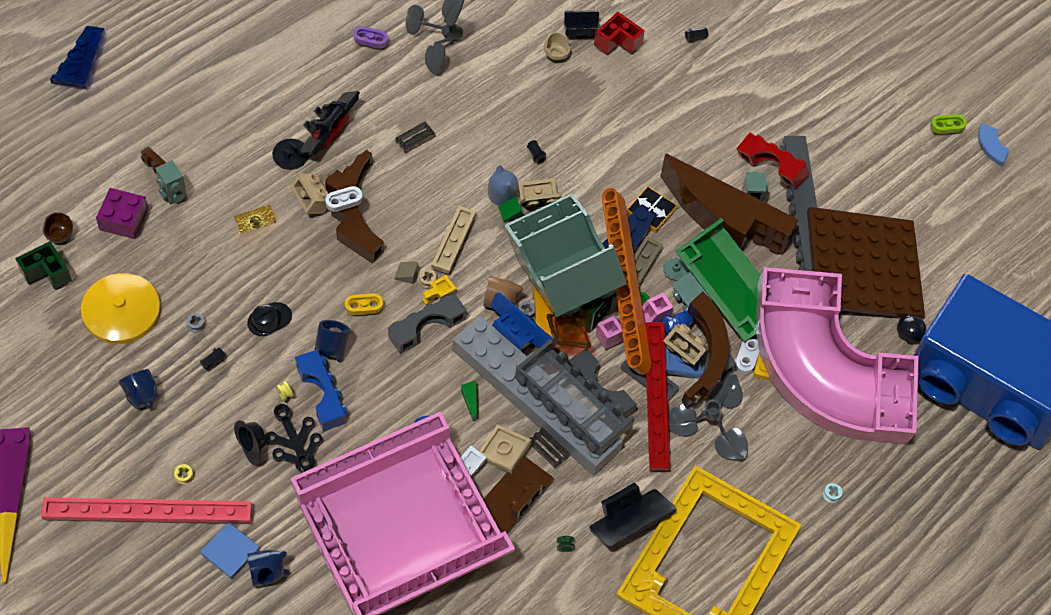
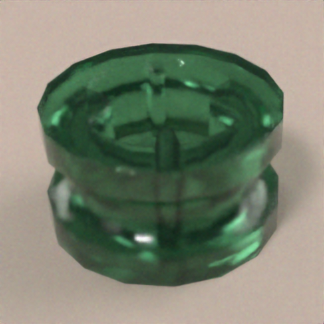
M560 536L556 539V542L559 544L557 545L558 551L571 552L575 550V545L573 544L575 542L574 537Z

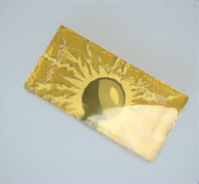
M270 204L234 216L240 234L276 223V218Z

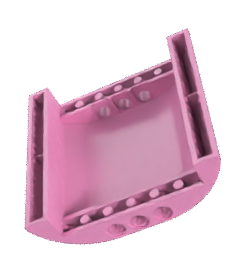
M441 411L290 478L314 540L353 615H380L515 551L506 531L500 533L450 440V428Z

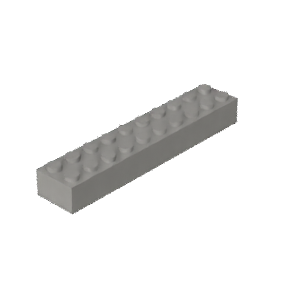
M479 316L453 339V352L590 474L595 476L621 451L623 440L619 437L600 456L595 452H591L586 447L585 442L580 438H576L567 425L561 424L557 416L544 407L542 401L534 398L525 385L519 384L515 378L516 367L528 357L483 317ZM537 365L527 372L541 387L552 380ZM559 384L547 392L578 423H584L593 415ZM599 419L586 429L599 442L603 441L613 432Z

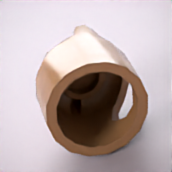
M490 276L483 306L492 308L490 304L495 294L500 292L519 308L516 304L517 293L521 292L523 288L509 280Z

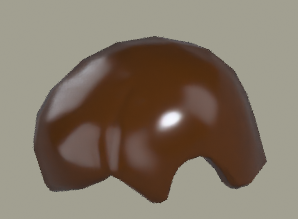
M54 212L48 215L43 225L45 238L53 243L65 242L70 238L73 230V222L70 217L62 212Z

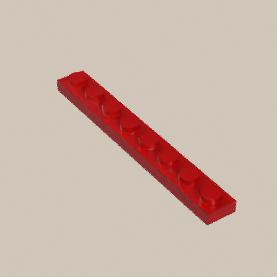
M645 322L651 359V369L646 373L649 470H669L665 342L663 341L665 339L664 322Z

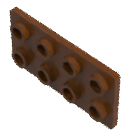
M523 456L513 473L507 472L483 499L500 533L505 531L508 533L553 481V477L525 456Z

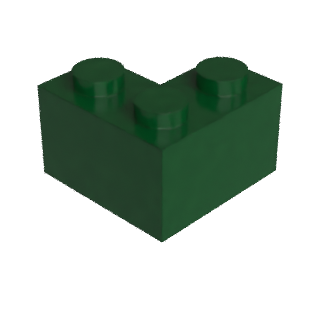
M51 241L15 258L27 284L46 276L55 290L72 281L68 268Z

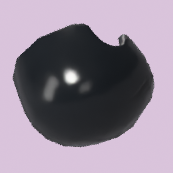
M906 315L897 324L899 337L904 338L909 345L919 344L927 331L924 320L915 315Z

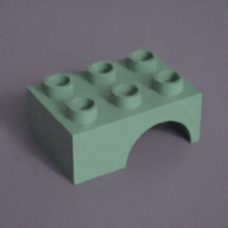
M573 193L504 225L517 261L555 317L562 314H573L580 309L581 305L596 298H607L617 288L627 284L615 247L609 244V248L605 249L595 231L589 214Z

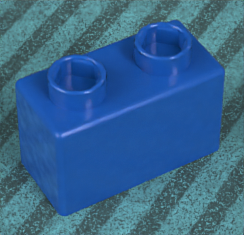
M963 274L924 334L913 355L918 356V385L927 396L937 402L944 404L959 403L987 420L990 430L1003 441L1014 445L1029 444L1036 449H1042L1051 437V320L973 276Z

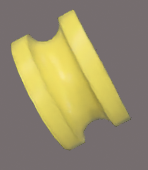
M286 381L281 386H276L278 394L283 401H286L287 397H293L292 390Z
M181 464L175 468L174 476L176 481L180 484H187L192 481L193 471L189 465ZM181 471H184L185 473L186 471H188L186 478H183V476L180 478Z

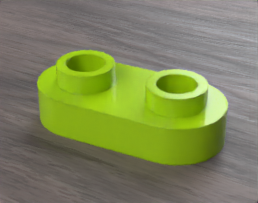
M959 114L938 115L932 119L930 128L937 134L960 133L965 129L967 121L964 116Z

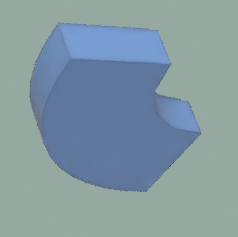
M981 123L978 130L979 144H981L985 154L992 161L1002 166L1009 149L999 141L997 136L998 129Z

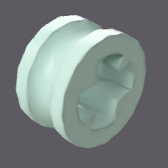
M835 483L828 484L823 491V498L828 503L838 502L843 493L842 488ZM830 490L831 492L834 490L836 492V495L834 496L833 494V496H831L829 494Z

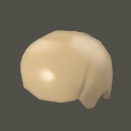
M558 32L549 34L544 44L546 55L550 59L558 61L567 58L571 46L568 44V37Z

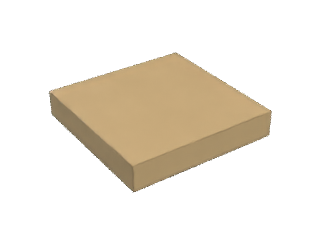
M497 424L479 452L487 458L485 462L512 474L531 446L532 440Z

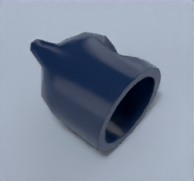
M322 320L319 322L314 350H318L319 355L334 357L337 362H341L347 346L350 332L349 326L335 320ZM330 328H338V329H340L342 332H335V331H331V330H329V329H330Z
M263 550L247 553L253 587L272 584L290 575V571L284 569L283 558L287 555L286 551Z

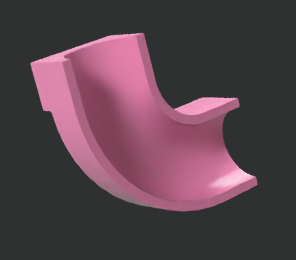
M764 267L758 281L757 342L767 373L785 400L811 422L838 435L866 441L907 444L916 434L918 356L878 353L875 356L861 352L848 342L839 325L842 274Z

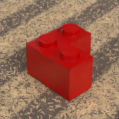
M617 11L595 32L594 45L606 54L618 44L630 53H633L643 43L645 30Z

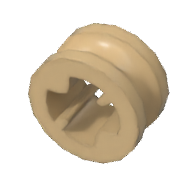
M430 269L423 270L419 275V283L426 289H429L430 283L436 280V273ZM425 277H429V279L431 277V281L425 280Z

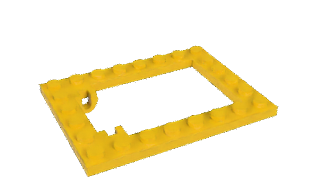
M695 465L672 502L676 507V512L660 521L616 593V597L646 615H692L658 595L667 578L657 573L656 569L703 494L773 533L728 613L715 605L709 615H751L802 524Z

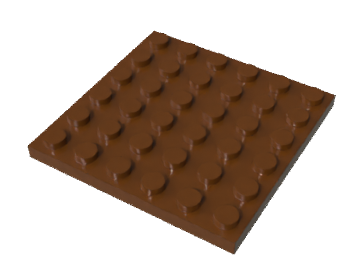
M816 207L808 208L807 218L812 271L842 274L841 310L901 318L906 315H915L924 319L925 310L914 220Z

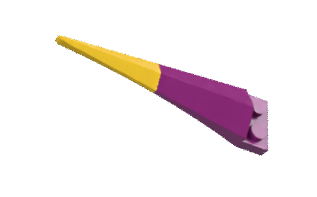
M29 427L0 429V566L2 582L4 584L7 583L17 514L30 453L31 430Z

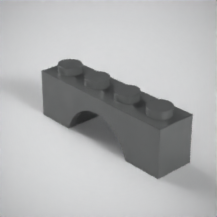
M455 293L450 296L446 295L440 301L428 304L423 310L411 313L407 318L392 323L388 327V337L399 354H402L417 346V333L423 326L431 323H440L451 328L466 320L467 310Z
M587 348L568 360V364L571 367L575 364L580 367V376L585 380L589 377L593 379L596 391L599 393L602 391L607 392L609 396L608 402L612 406L621 405L623 408L622 415L625 418H628L635 412L636 403L625 390L610 391L603 388L597 382L595 374L599 361ZM605 413V416L608 420L614 421L607 413Z

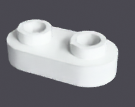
M352 186L331 192L325 198L326 207L330 211L337 212L357 206L362 202V191L358 187Z
M750 338L741 344L735 368L741 374H749L754 369L760 352L756 339Z

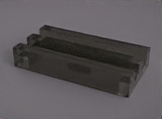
M425 121L397 136L395 142L399 143L400 148H403L406 154L435 138L436 133Z
M543 427L533 437L529 438L532 440L531 446L555 469L570 457V453ZM536 440H538L544 447H546V449H547L550 453H552V454L558 459V461H556L553 457H551V456L536 442Z

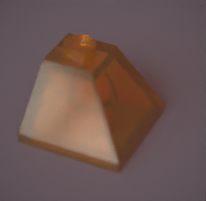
M547 314L546 317L556 345L580 349L591 348L582 318L561 315L555 317L554 314Z

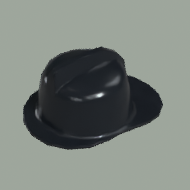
M281 302L257 306L247 321L249 331L257 336H266L285 327L292 319L291 309Z
M238 420L234 425L235 436L242 446L248 461L252 465H257L260 461V449L266 444V435L258 423H246Z

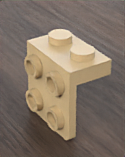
M555 178L518 183L520 205H526V208L536 207L539 203L543 202L544 205H548L562 197L561 193L556 191Z

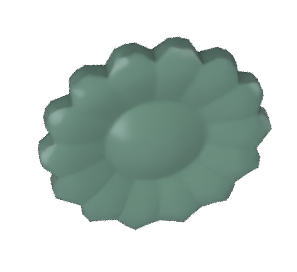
M677 257L674 259L670 258L663 265V272L670 280L677 281L689 272L684 262Z

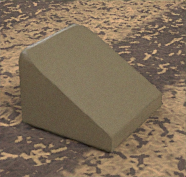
M400 262L394 279L413 284L418 270V262Z

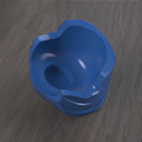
M685 308L683 309L684 312H679L673 318L669 316L664 317L665 336L671 332L677 323L680 325L685 324L687 327L691 326L694 318Z

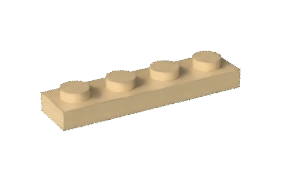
M458 206L431 264V269L446 274L450 273L476 216V211Z

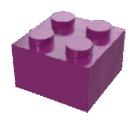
M109 188L96 216L99 230L135 239L148 211L146 196Z

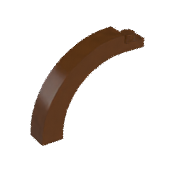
M703 291L689 304L687 312L697 321L705 334L709 349V361L703 375L684 393L681 402L686 406L691 402L696 403L701 396L707 399L717 386L728 358L729 340L725 322L716 305Z

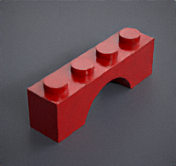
M749 132L736 148L740 158L752 165L762 161L778 163L780 165L778 174L781 181L795 190L810 174L807 163L804 160L794 158L790 152L780 150L777 145L772 142H766L760 135L755 136Z

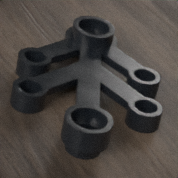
M278 404L274 408V416L278 421L282 422L289 439L270 431L266 433V443L268 445L278 444L293 449L296 455L286 453L281 448H276L272 453L273 459L276 462L284 460L293 463L301 473L314 468L315 459L313 455L316 448L322 444V436L319 433L312 434L306 452L302 448L309 430H312L315 426L314 419L312 417H305L297 436L289 419L290 408L286 404ZM280 413L286 414L284 416H279ZM308 421L312 422V424L309 426L305 425V423ZM270 436L275 437L273 440H268ZM314 438L320 439L318 442L313 441ZM277 453H282V456L276 457L275 455ZM303 462L309 463L307 466L301 465Z

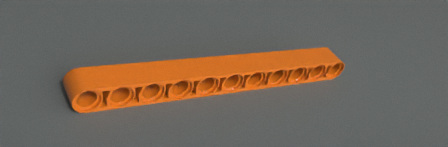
M607 188L602 193V204L608 243L615 247L627 283L616 289L626 361L628 366L635 372L644 375L651 369V359L624 197L614 188Z

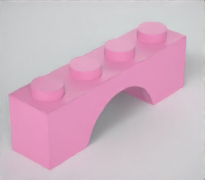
M664 292L648 299L642 306L644 322H663L664 317L669 316L671 318L673 306ZM615 316L597 324L596 336L605 350L623 342L620 318Z

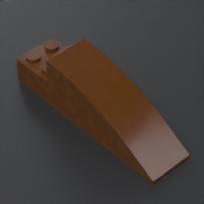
M667 153L665 154L660 177L682 209L700 227L705 230L722 218L724 229L741 251L747 241L751 239L756 244H761L772 252L783 255L793 238L799 219Z

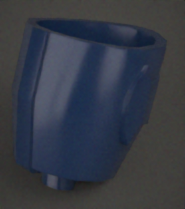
M149 369L132 373L119 380L127 400L136 409L146 407V409L154 406L153 402L159 398L156 382Z

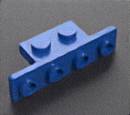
M500 292L495 294L490 306L501 317L496 319L492 326L519 350H522L531 343L540 348L550 339L554 344L555 340L505 296Z

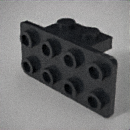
M634 482L601 501L605 517L591 524L589 528L607 548L612 549L675 513L676 507L656 489L641 496L639 486Z

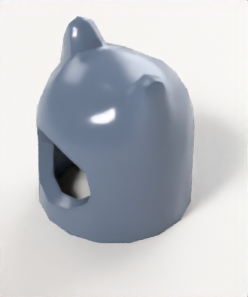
M501 165L496 168L488 183L489 199L498 206L518 195L517 177L513 172L503 169Z

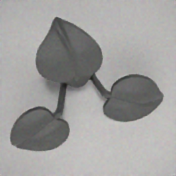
M465 0L444 1L442 6V15L445 17L444 22L446 23L444 26L422 21L424 10L419 5H412L407 11L405 24L410 34L418 33L422 24L441 29L442 35L446 38L435 41L434 46H428L425 53L426 66L436 75L441 76V68L445 59V48L441 43L452 42V39L459 40L463 35L462 27L457 26L455 23L458 20Z
M729 375L719 380L717 386L710 394V401L706 403L705 410L697 418L696 411L689 405L674 407L668 413V430L678 436L686 437L693 435L697 431L698 426L696 422L700 421L704 416L709 420H717L723 435L719 436L715 441L716 452L722 458L729 460L745 459L748 452V443L744 433L737 428H731L725 432L720 417L722 405L726 408H734L742 401L743 392L737 375Z

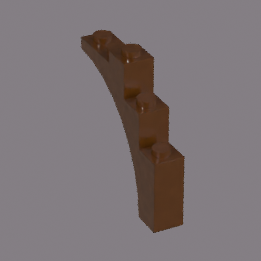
M365 150L362 154L357 155L354 162L347 166L343 173L336 170L333 174H330L325 180L328 194L352 186L359 187L364 173L372 164V153ZM358 205L337 212L331 211V216L341 222L336 228L337 240L370 263H373L384 252V241L374 234L364 222Z

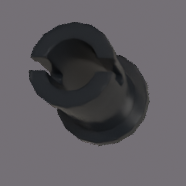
M707 27L689 28L685 31V38L690 42H693L695 39L708 37Z
M536 140L530 141L527 148L533 156V161L538 164L543 163L546 160V152L542 151Z
M214 348L212 353L200 360V363L208 371L219 361L223 362L226 355L221 348Z

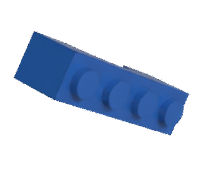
M314 350L295 357L296 368L302 382L313 383L324 392L323 399L315 406L316 416L323 432L346 424L345 416L348 415L345 405H341L339 402L341 397L338 389L333 388V377L331 372H327L325 369L327 364L324 356H320L318 350Z

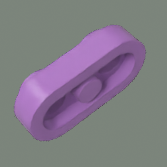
M365 26L357 27L354 30V41L358 44L378 49L384 48L388 44V35L382 30Z

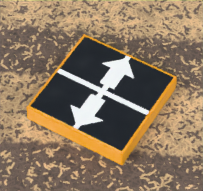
M647 186L626 210L629 216L640 205L655 215V220L649 229L656 233L674 213L678 205Z

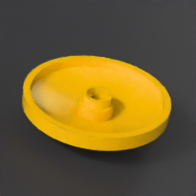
M128 273L112 274L98 280L87 290L81 303V316L86 329L95 338L110 344H126L141 339L154 328L160 315V301L155 288L146 279Z

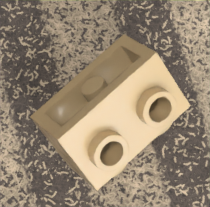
M298 174L290 187L306 214H324L327 210L325 198L328 192L317 174Z
M677 323L663 341L671 351L678 352L686 363L695 365L707 350L708 346L705 345L707 342L700 336L695 337L690 333L691 329L685 324L680 325Z

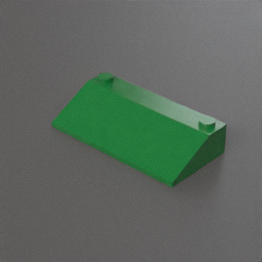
M720 218L675 252L741 339L746 342L756 335L757 291L760 274L722 225L723 219Z

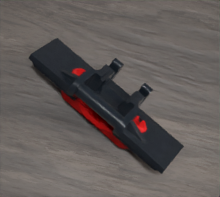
M345 92L337 101L324 104L322 108L316 107L314 112L320 119H313L310 122L306 121L303 124L311 135L296 154L315 155L320 148H327L349 120V111L359 99L360 92Z

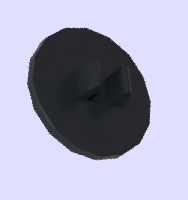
M292 138L278 142L272 152L273 161L276 165L286 170H294L304 166L308 161L309 155H297L296 153L304 142Z

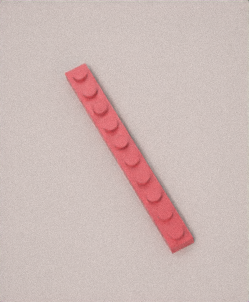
M44 497L41 518L42 520L229 522L250 524L252 502Z

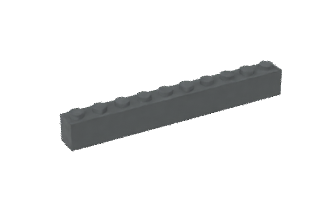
M784 136L779 149L790 152L796 159L801 158L804 160L810 173L796 190L787 185L786 198L790 201L789 215L799 219L793 238L794 246H797L796 261L800 265L798 270L812 271L807 210L809 207H818L806 136Z

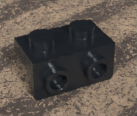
M598 10L564 11V30L566 36H595V32L600 28Z

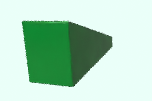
M475 380L461 385V393L472 421L477 419Z

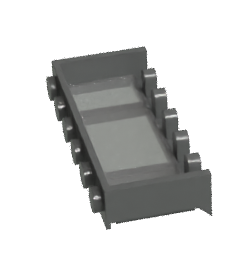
M550 339L516 367L515 378L519 384L525 385L534 398L542 401L544 407L549 412L552 411L561 424L567 425L576 438H580L585 442L586 447L591 452H595L600 456L606 448L628 429L633 428L635 417L630 416L626 419L622 415L623 408L621 405L612 406L608 402L609 396L607 392L602 391L599 393L596 391L593 379L589 377L585 380L580 376V367L576 364L571 367L566 362L567 356L564 352L561 351L557 354L552 349L553 341Z

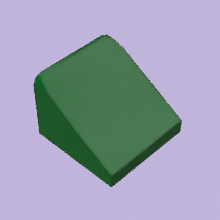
M513 197L498 206L503 222L510 221L514 216L522 217V209L517 197Z

